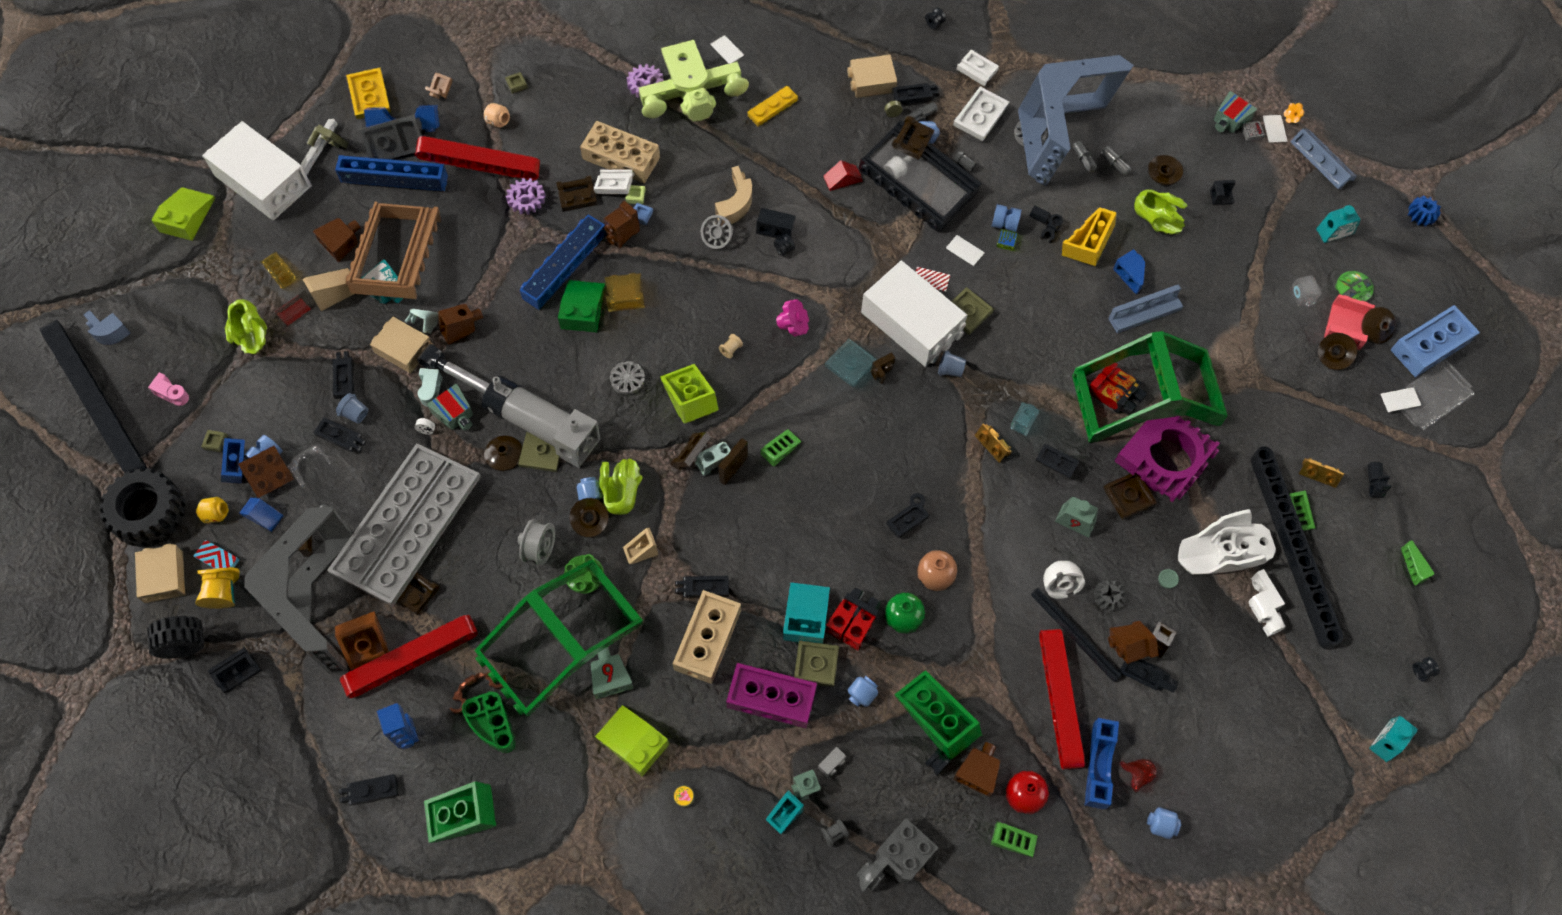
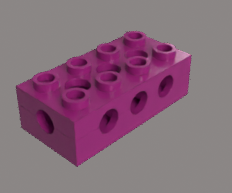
M737 663L726 706L728 709L807 729L817 683ZM749 688H755L757 690L755 693L752 694L747 692ZM775 693L777 697L770 699L767 697V694ZM789 698H794L797 700V702L794 704H790L786 700Z

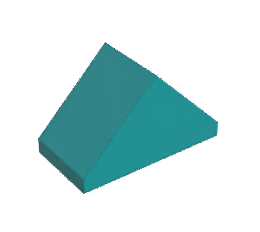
M788 790L766 820L782 834L803 812L804 805Z

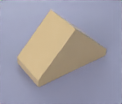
M650 528L643 530L623 547L629 564H635L658 555L657 546Z

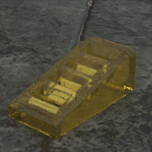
M276 252L261 261L262 265L281 289L297 280Z

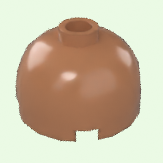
M941 550L931 551L920 560L917 569L918 578L925 584L926 588L934 591H943L954 583L957 575V564L954 558L947 552Z

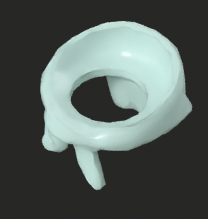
M410 309V314L405 322L407 323L411 319V323L414 324L418 316L424 319L423 332L431 334L433 328L438 323V313Z

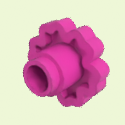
M798 299L786 301L782 307L783 312L776 318L778 327L782 330H788L794 337L806 334L809 330L807 324L809 317L806 309H803L802 302Z

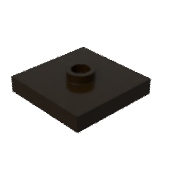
M743 438L740 439L718 465L719 481L722 484L726 485L748 458V441Z
M1130 473L1103 486L1104 491L1122 520L1157 504L1146 483L1141 480V476L1137 473L1134 475Z

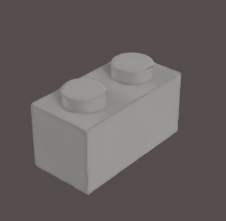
M836 747L818 765V768L827 777L829 775L832 776L837 771L836 768L838 766L841 767L846 762V755Z

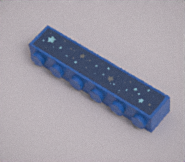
M339 155L335 168L340 182L445 191L448 180L444 164Z
M589 214L584 219H581L577 227L568 233L562 244H558L552 255L548 256L542 266L533 272L532 277L522 284L520 288L522 299L540 310L607 235L604 228L605 224Z

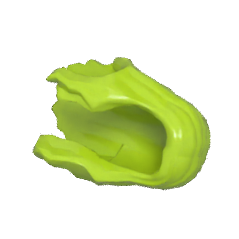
M1143 190L1136 197L1134 209L1137 215L1148 221L1156 232L1169 233L1170 235L1179 234L1182 231V227L1185 226L1183 223L1184 219L1176 212L1177 208L1175 207L1178 206L1183 209L1187 207V203L1181 198L1170 193H1158L1154 190Z
M244 299L236 300L227 310L226 340L230 344L235 342L238 346L240 345L244 353L255 355L265 345L266 323L259 316L254 304Z
M623 459L620 463H617L612 477H609V462H602L600 467L599 485L604 495L605 507L612 514H628L635 505L637 488L643 477L640 475V467H638L637 462L632 459Z

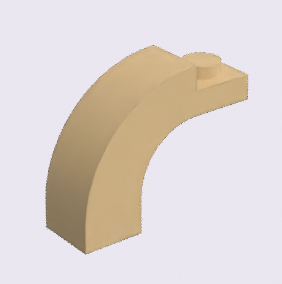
M739 166L732 167V179L737 192L730 199L715 203L716 215L726 217L731 224L743 218L752 203L751 178L746 179L744 172L740 171Z

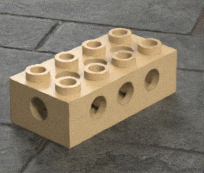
M599 121L595 122L580 146L583 160L609 170H633L635 175L632 179L644 184L660 159L658 144Z
M704 590L702 591L674 659V671L710 684L713 683L741 613V603ZM712 617H719L717 621L711 620ZM705 635L712 636L710 639L703 638ZM698 653L705 654L702 658L695 657Z

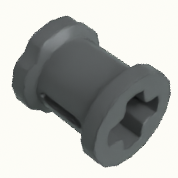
M840 819L836 820V824L829 828L821 829L822 835L830 847L840 838L849 836Z

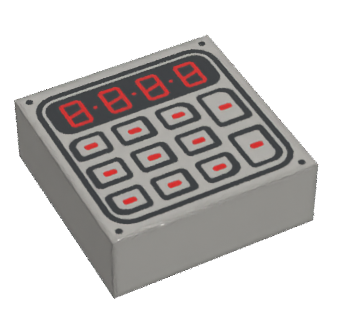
M1259 121L1242 124L1241 128L1246 141L1263 139L1265 134Z

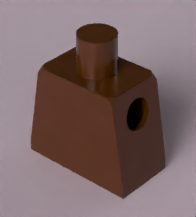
M337 218L315 229L313 233L318 242L339 262L358 244L354 233L361 229L356 220L346 225L340 218Z
M466 304L438 311L440 332L448 345L475 331L474 322L483 319L479 308L470 311Z
M985 742L981 751L973 748L953 780L990 797L994 791L1000 766V760L993 757L996 746Z

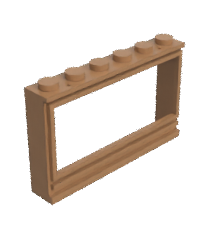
M375 202L373 208L369 211V219L365 222V231L360 236L359 248L355 250V259L351 262L350 273L346 276V285L349 287L350 293L417 299L415 285L421 284L419 271H425L423 258H429L428 245H433L432 232H437L436 222H441L439 207L424 208L378 204V202ZM381 217L417 220L397 282L360 279Z

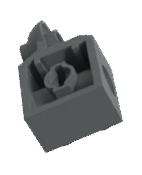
M905 818L875 854L876 860L873 863L868 861L857 873L856 876L859 877L861 891L864 893L867 888L873 891L885 877V874L882 872L883 870L891 877H894L899 883L908 885L937 851L938 847Z

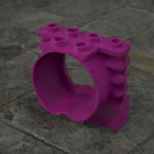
M1181 416L1147 420L1115 459L1117 464L1132 475L1135 473L1140 475L1141 480L1146 483L1150 490L1170 497L1171 502L1176 498L1180 500L1209 464L1206 462L1209 457L1213 459L1219 452L1217 447L1220 444L1218 441H1212L1209 438L1210 435L1206 434L1205 436L1201 433L1200 428L1191 426L1189 420L1184 421L1180 418ZM1160 440L1174 442L1185 450L1192 465L1183 471L1166 470L1153 460L1150 447L1158 444Z

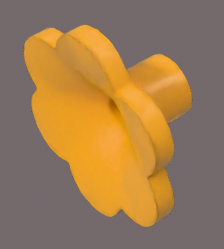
M1291 103L1288 106V109L1284 112L1287 123H1298L1300 121V118L1304 115L1301 103Z

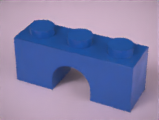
M398 703L377 711L384 735L399 749L410 748L415 742L419 741L412 718L407 713L404 714L402 707Z

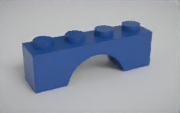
M437 105L417 107L415 117L420 118L425 132L435 131L440 126ZM373 107L364 110L366 127L396 119L388 113L385 107Z
M1098 718L1093 723L1084 806L1106 810L1111 805L1113 789L1111 765L1118 737L1119 722Z

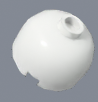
M1070 561L1054 562L1046 569L1043 577L1048 595L1056 599L1067 598L1066 594L1071 592L1075 595L1085 584L1082 571L1076 564Z

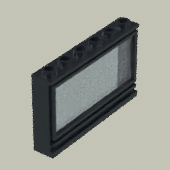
M900 120L890 132L861 158L858 169L862 174L871 178L877 186L885 189L891 197H895L905 208L914 212L916 217L924 220L930 228L940 232L978 193L982 183L930 142L920 160L893 148L892 142L898 137L904 126V122ZM912 128L909 129L903 140V143L906 145L914 133Z

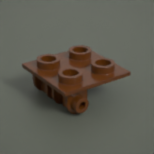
M275 446L238 464L258 498L294 480Z

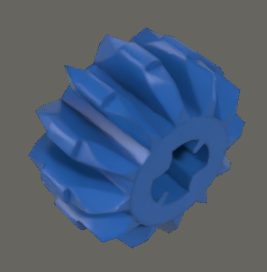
M1423 195L1420 198L1414 199L1410 204L1408 216L1412 217V221H1416L1417 225L1422 223L1426 227L1429 224L1435 223L1439 218L1441 206L1436 205L1437 201H1433L1431 197L1427 199Z

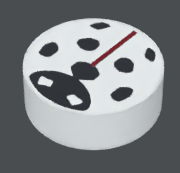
M420 418L416 421L415 429L422 434L429 435L434 432L435 424L431 420Z

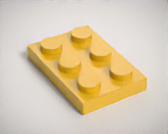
M381 68L346 75L356 119L365 118L364 110L367 108L385 107L388 112H391Z

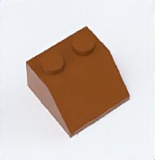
M375 611L335 626V637L351 670L390 652Z

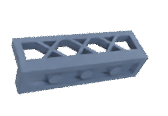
M1303 128L1290 141L1337 189H1341L1349 180L1357 178L1310 129Z
M1178 284L1114 307L1109 316V321L1116 333H1120L1180 311L1183 305L1177 295L1181 288Z

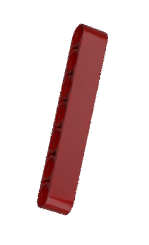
M426 136L417 139L415 156L420 160L520 179L524 178L526 180L531 178L532 181L539 178L540 160L535 157Z
M463 615L340 677V682L347 698L360 696L475 638L478 635V631L471 616Z
M1061 629L1040 630V647L1060 766L1062 769L1084 768V753L1063 633Z

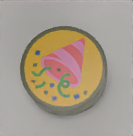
M681 785L675 789L673 799L677 806L686 808L694 802V792L689 786Z

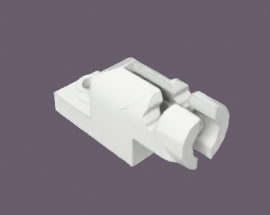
M1263 569L1251 578L1253 587L1259 591V594L1253 596L1248 602L1258 619L1257 621L1259 623H1266L1262 629L1267 637L1286 627L1280 612H1277L1285 603Z

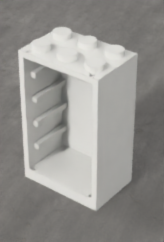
M243 121L202 155L215 177L273 221L312 186L302 165Z
M902 260L863 294L861 313L925 367L930 363H935L939 358V354L947 351L951 347V343L954 340L958 341L964 334L963 329L966 326L967 314Z

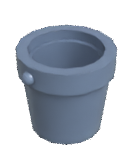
M949 350L944 351L939 364L938 374L940 376L961 377L966 359L950 354Z
M351 393L345 395L336 408L337 416L346 417L357 424L364 420L369 411L356 398V394Z

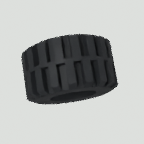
M171 616L157 620L147 627L148 648L151 656L164 659L182 658L197 653L204 648L203 626L199 618Z

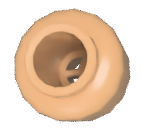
M491 103L484 110V119L487 124L502 128L509 122L510 114L505 106Z

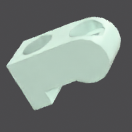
M420 368L419 376L422 381V387L418 390V397L422 405L428 407L427 404L439 395L442 376L437 369Z
M726 442L715 444L700 452L695 464L703 476H706L711 470L718 467L731 449Z

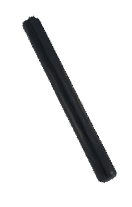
M1038 587L1032 591L1031 596L1113 682L1117 681L1122 676L1121 672L1041 588Z

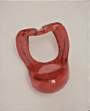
M1139 759L1130 763L1119 762L1122 768L1133 776L1131 786L1135 793L1139 792L1142 786L1149 784L1156 777L1157 769L1148 759Z

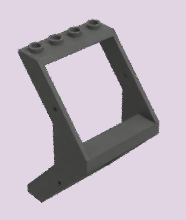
M321 505L319 508H308L245 575L244 587L328 674L349 672L347 661L311 624L312 585L333 563L353 534L333 506ZM318 530L325 538V541L289 579L290 558Z

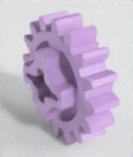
M648 64L645 67L639 65V69L633 68V72H629V77H627L628 90H631V94L636 93L637 98L639 97V87L664 81L660 69L655 70L654 65L649 68Z
M522 178V182L516 180V185L510 184L511 189H507L506 199L509 207H512L514 212L519 210V213L522 215L526 211L527 215H529L531 210L534 213L536 212V207L542 208L541 203H545V192L537 180L532 183L531 178L528 181Z

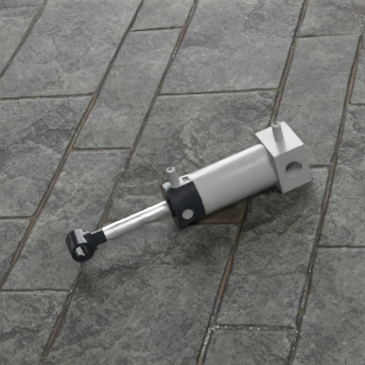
M429 344L417 358V361L424 368L441 369L484 393L482 407L485 410L555 447L556 454L560 458L580 468L600 441L596 420L576 409L569 414L504 376L494 377L489 384L446 360L441 350L432 344Z

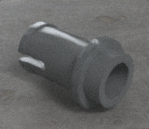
M959 151L954 158L956 164L962 165L969 172H972L977 165V162L967 157L964 152L961 153Z

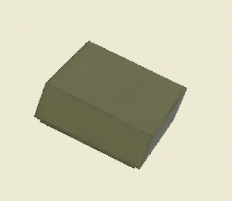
M521 72L505 77L512 94L528 88Z
M207 430L201 447L203 450L222 453L224 438H227L228 435L224 432Z

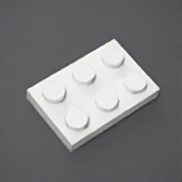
M979 87L955 119L953 126L983 141L1009 106V101Z

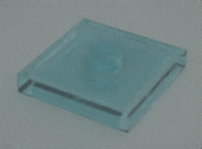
M848 339L827 360L825 367L854 388L872 369V363L877 359Z

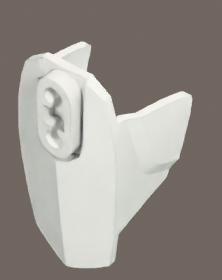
M1250 509L1223 516L1199 534L1183 539L1179 547L1178 561L1192 575L1233 572L1266 563L1273 558L1276 548L1270 530L1262 524H1251L1252 514ZM1260 541H1263L1265 546L1261 545ZM1241 545L1248 546V548L1242 549Z

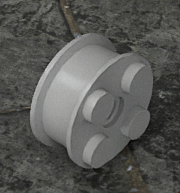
M536 519L528 521L523 533H520L518 536V544H520L519 558L522 561H536L539 566H543L548 561L555 542L554 525L552 523L540 524Z

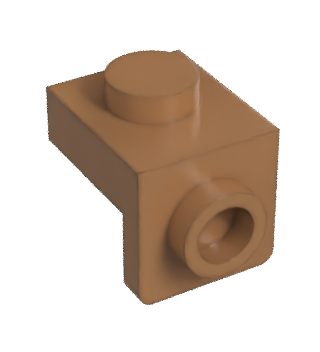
M435 72L431 86H426L425 90L430 92L429 95L436 99L440 97L446 99L453 79Z

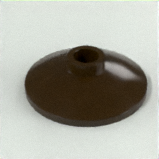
M1159 155L1150 161L1148 173L1155 182L1162 185H1172L1181 179L1183 167L1176 158L1169 155Z
M1384 307L1370 309L1363 317L1362 333L1368 335L1367 340L1372 343L1381 344L1387 342L1393 336L1396 329V320L1393 313Z
M1344 333L1329 334L1321 340L1318 346L1319 360L1324 366L1334 370L1350 366L1357 355L1356 343L1350 336ZM1334 348H1338L1340 350V353L1338 355H1335L1333 353Z
M498 436L487 444L484 452L485 460L494 470H511L519 463L522 446L514 437ZM501 449H506L505 452H499Z
M584 498L576 502L571 508L569 515L573 530L584 537H594L602 533L609 519L605 505L594 498ZM588 514L593 515L592 521L587 520Z

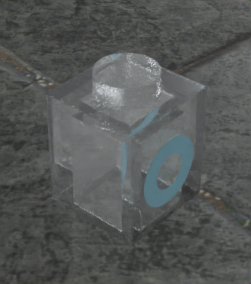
M1313 275L1296 279L1290 288L1298 306H1311L1317 302V299L1322 294Z

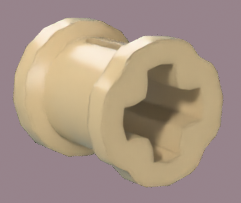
M731 334L725 344L719 346V350L725 357L730 359L733 357V353L743 346V342L735 334Z

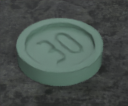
M1165 569L1159 574L1158 581L1162 587L1172 589L1178 584L1179 577L1175 571Z

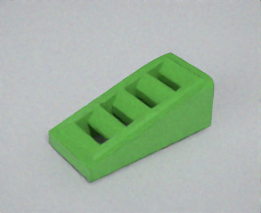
M787 429L761 449V455L774 467L793 451L801 441ZM787 436L794 441L792 444L786 439ZM783 441L788 447H784L780 442ZM777 445L782 449L781 452L776 448Z
M1306 490L1290 493L1289 495L1295 510L1297 506H1301V510H1296V513H1303L1305 516L1300 517L1299 521H1307V524L1301 525L1303 531L1314 529L1315 524Z
M1412 540L1401 548L1415 586L1427 581L1434 575L1433 570Z
M997 822L991 845L1033 857L1037 836ZM1002 831L1006 832L1004 841L1000 840ZM1010 833L1014 834L1012 844L1008 843ZM1018 836L1022 837L1020 847L1016 846ZM1026 838L1030 839L1028 850L1024 849Z

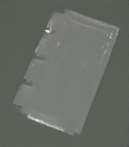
M1445 359L1403 388L1414 387L1421 406L1401 409L1400 411L1415 427L1419 425L1421 429L1425 430L1434 424L1435 421L1440 420L1461 405L1462 402L1474 396V392L1471 390L1473 386Z

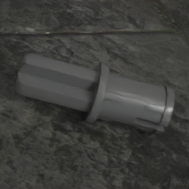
M931 102L922 108L918 107L915 112L907 116L913 117L917 122L921 119L925 120L927 116L936 113L938 107L935 102Z
M1082 141L1075 142L1072 148L1079 156L1078 160L1084 164L1088 172L1095 171L1097 165L1091 157V152L1087 151Z
M1106 146L1102 150L1101 155L1110 162L1111 167L1115 166L1124 176L1131 171V168L1121 159L1122 156L1115 153L1110 146Z

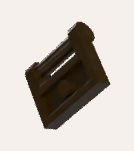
M907 116L898 137L892 142V147L920 160L935 130L917 122L913 117ZM912 128L915 131L906 145L903 143V140L909 129Z
M591 175L586 176L584 179L563 183L561 181L556 182L563 212L597 205ZM585 185L588 186V188L569 192L563 191L564 189L580 187Z
M707 432L693 433L689 438L690 441L678 457L672 460L671 465L678 470L681 467L692 466L697 461L698 454L708 446L711 436Z
M416 572L412 579L426 588L427 591L423 594L408 584L397 601L418 615L438 591L439 585L435 582L431 583Z

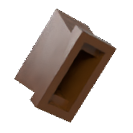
M623 201L618 209L604 218L606 238L610 244H615L618 248H621L633 235L640 231L637 211L626 201Z
M1140 620L1132 622L1131 625L1109 628V645L1111 648H1114L1118 656L1122 657L1127 664L1148 656L1150 658L1158 656L1157 638Z

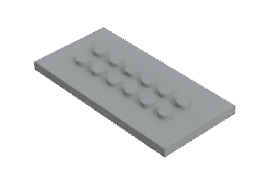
M416 443L327 571L337 578L394 606L481 478V475Z

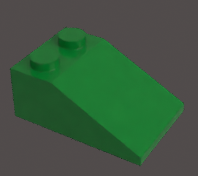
M569 280L559 309L558 321L560 329L597 333L605 283Z
M472 782L424 801L429 843L479 833L496 826L491 784Z

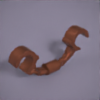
M490 672L486 674L478 673L475 676L471 675L466 678L465 682L460 684L458 691L455 692L452 699L462 702L463 705L466 699L462 698L461 691L466 685L469 687L477 682L476 679L483 677L490 681L489 686L491 688L502 689L503 687L501 684H494L488 676ZM503 675V680L507 683V678ZM462 706L460 709L449 708L454 714L463 713Z

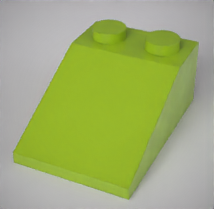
M181 187L158 207L151 221L161 233L192 241L215 196Z
M695 364L660 376L672 404L684 424L719 410L714 390Z
M623 705L595 736L596 739L641 777L669 746L666 737Z

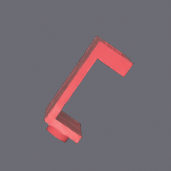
M1339 294L1332 303L1324 337L1332 333L1347 334L1356 343L1357 350H1360L1368 338V335L1362 333V320L1370 309L1375 308V305Z

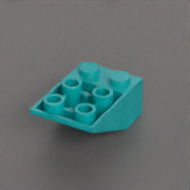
M790 582L783 630L784 641H806L823 644L830 587Z

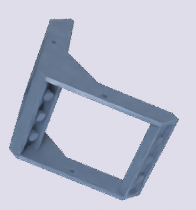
M1120 55L1050 63L1042 67L1018 109L1028 174L1038 183L1043 184L1045 187L1047 186L1071 149L1064 113L1106 108L1134 66ZM1106 75L1096 92L1066 96L1079 78ZM1048 128L1049 137L1042 146L1041 135Z

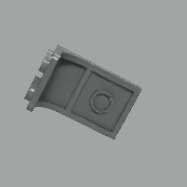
M415 114L360 129L369 158L392 159L415 153L417 139L425 136L421 135L420 131H423L420 118H416Z

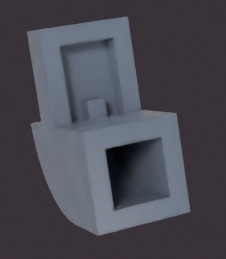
M90 310L84 314L88 320L86 324L90 328L88 332L101 344H115L131 334L113 313L101 322Z

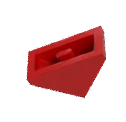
M840 160L824 175V180L829 191L862 182V177L856 165Z

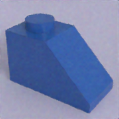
M1133 249L1117 259L1113 270L1137 295L1144 281L1145 261Z

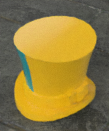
M227 567L198 570L197 574L202 576L203 582L195 604L199 607L211 609L234 607L233 584L239 579V569Z

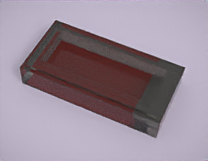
M304 290L276 310L275 314L286 326H289L317 304Z

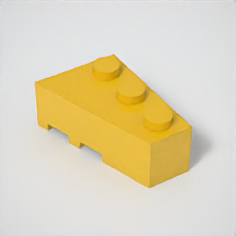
M1099 207L1085 221L1082 227L1076 229L1073 235L1062 243V256L1096 266L1115 227L1117 212Z

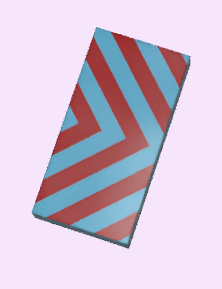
M207 540L203 542L194 554L196 559L212 568H234L239 562L237 557Z

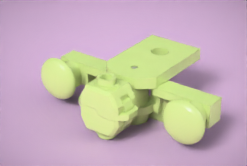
M691 40L661 48L671 79L639 87V96L644 106L642 114L647 118L661 116L667 108L664 100L680 96L684 100L681 104L683 114L688 115V118L695 122L709 118L713 113V108L716 106L714 96L709 95L706 89L726 84L724 88L725 93L734 97L743 94L748 89L749 82L747 79L741 78V70L737 62L706 70L695 41ZM684 57L687 58V60L680 61L679 58Z

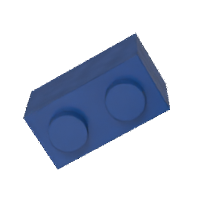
M224 438L221 482L241 484L242 470L238 464L243 462L245 440Z

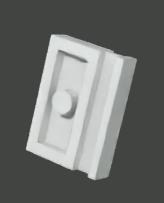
M970 50L961 63L957 65L958 71L983 86L995 75L999 68L998 65L973 50Z
M600 170L601 174L598 176L594 186L596 194L629 193L633 181L632 177L635 175L633 170Z

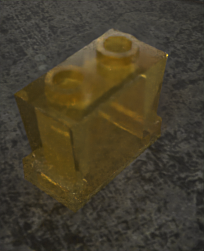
M641 273L604 277L609 295L606 296L609 312L645 308L643 292H641Z

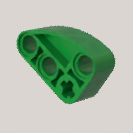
M493 691L470 698L463 703L462 712L468 725L485 744L502 753H509L515 748V738L507 711L498 693ZM492 700H495V706L491 707ZM471 707H478L476 713L469 714V709ZM497 719H504L502 725L494 726ZM503 738H509L507 745L500 746V741Z

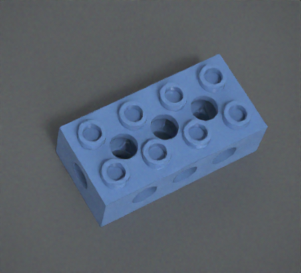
M1453 305L1399 339L1391 348V351L1416 378L1468 345L1480 332Z

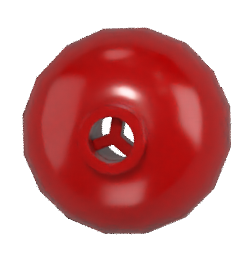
M1021 771L1015 774L1009 780L1006 788L1007 801L1019 813L1034 814L1040 811L1047 803L1049 789L1045 779L1033 771Z

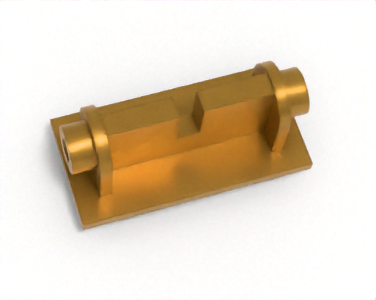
M982 424L974 435L999 463L1005 456L1008 457L1012 453L1011 447L1003 439L998 440L999 435L988 424Z
M1304 458L1302 462L1303 467L1299 472L1302 476L1334 488L1337 487L1344 476V473L1339 471V468L1336 469L1328 465L1323 466L1320 462L1314 461L1311 458Z

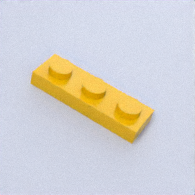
M786 86L749 110L747 115L759 127L798 101V96Z

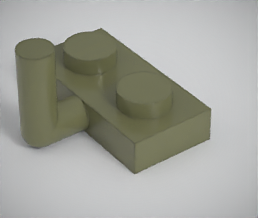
M319 124L314 128L307 144L313 147L319 135H321L320 138L336 148L341 146L346 149L349 144L342 137Z

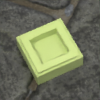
M631 185L629 193L626 194V202L644 204L645 186Z

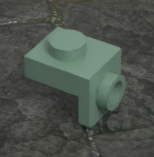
M813 770L793 777L794 784L791 785L794 796H799L800 801L809 799L810 794L820 791V785Z

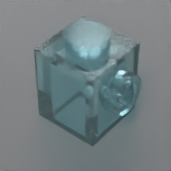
M1022 402L1012 420L1010 428L1027 436L1040 410L1031 404Z

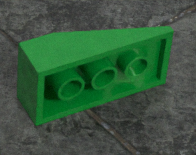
M926 670L894 694L934 744L950 760L982 735L980 723Z

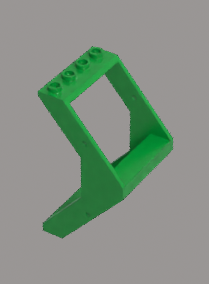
M1163 331L1149 333L1076 367L1072 375L1089 443L1098 442L1147 420L1187 415L1215 426H1221L1227 418V411L1208 350ZM1169 352L1199 364L1211 407L1181 396ZM1150 354L1163 401L1099 428L1085 376L1129 356Z
M593 559L526 595L474 650L477 654L475 659L482 668L486 666L490 670L488 676L495 684L499 682L502 685L501 692L507 699L512 698L516 704L513 707L520 715L525 714L528 717L569 676L600 651L636 630L643 624V620ZM589 571L631 623L584 651L542 598L551 591ZM531 608L574 661L526 708L483 654L520 615Z

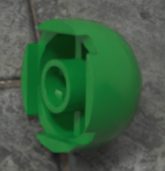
M902 592L894 595L885 608L887 624L898 633L908 634L915 632L925 618L923 602L912 593Z

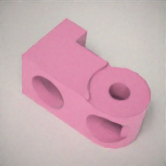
M160 372L148 387L154 395L177 406H182L189 400L188 393L181 385H172L167 376Z

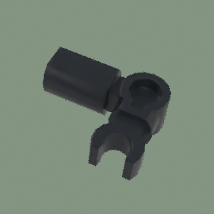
M1034 205L1029 217L1043 224H1048L1046 229L1042 231L1040 238L1043 239L1045 235H1049V243H1052L1055 233L1062 226L1063 218L1059 214L1050 215V212Z
M1370 462L1368 464L1369 496L1384 498L1386 492L1391 488V485L1387 484L1390 476L1384 475L1383 463Z

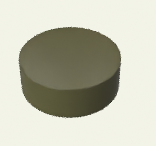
M891 101L885 106V112L888 117H897L903 111L899 101Z

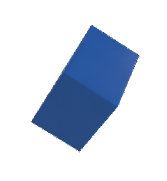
M250 498L239 512L240 515L271 532L283 518L281 513L259 498Z

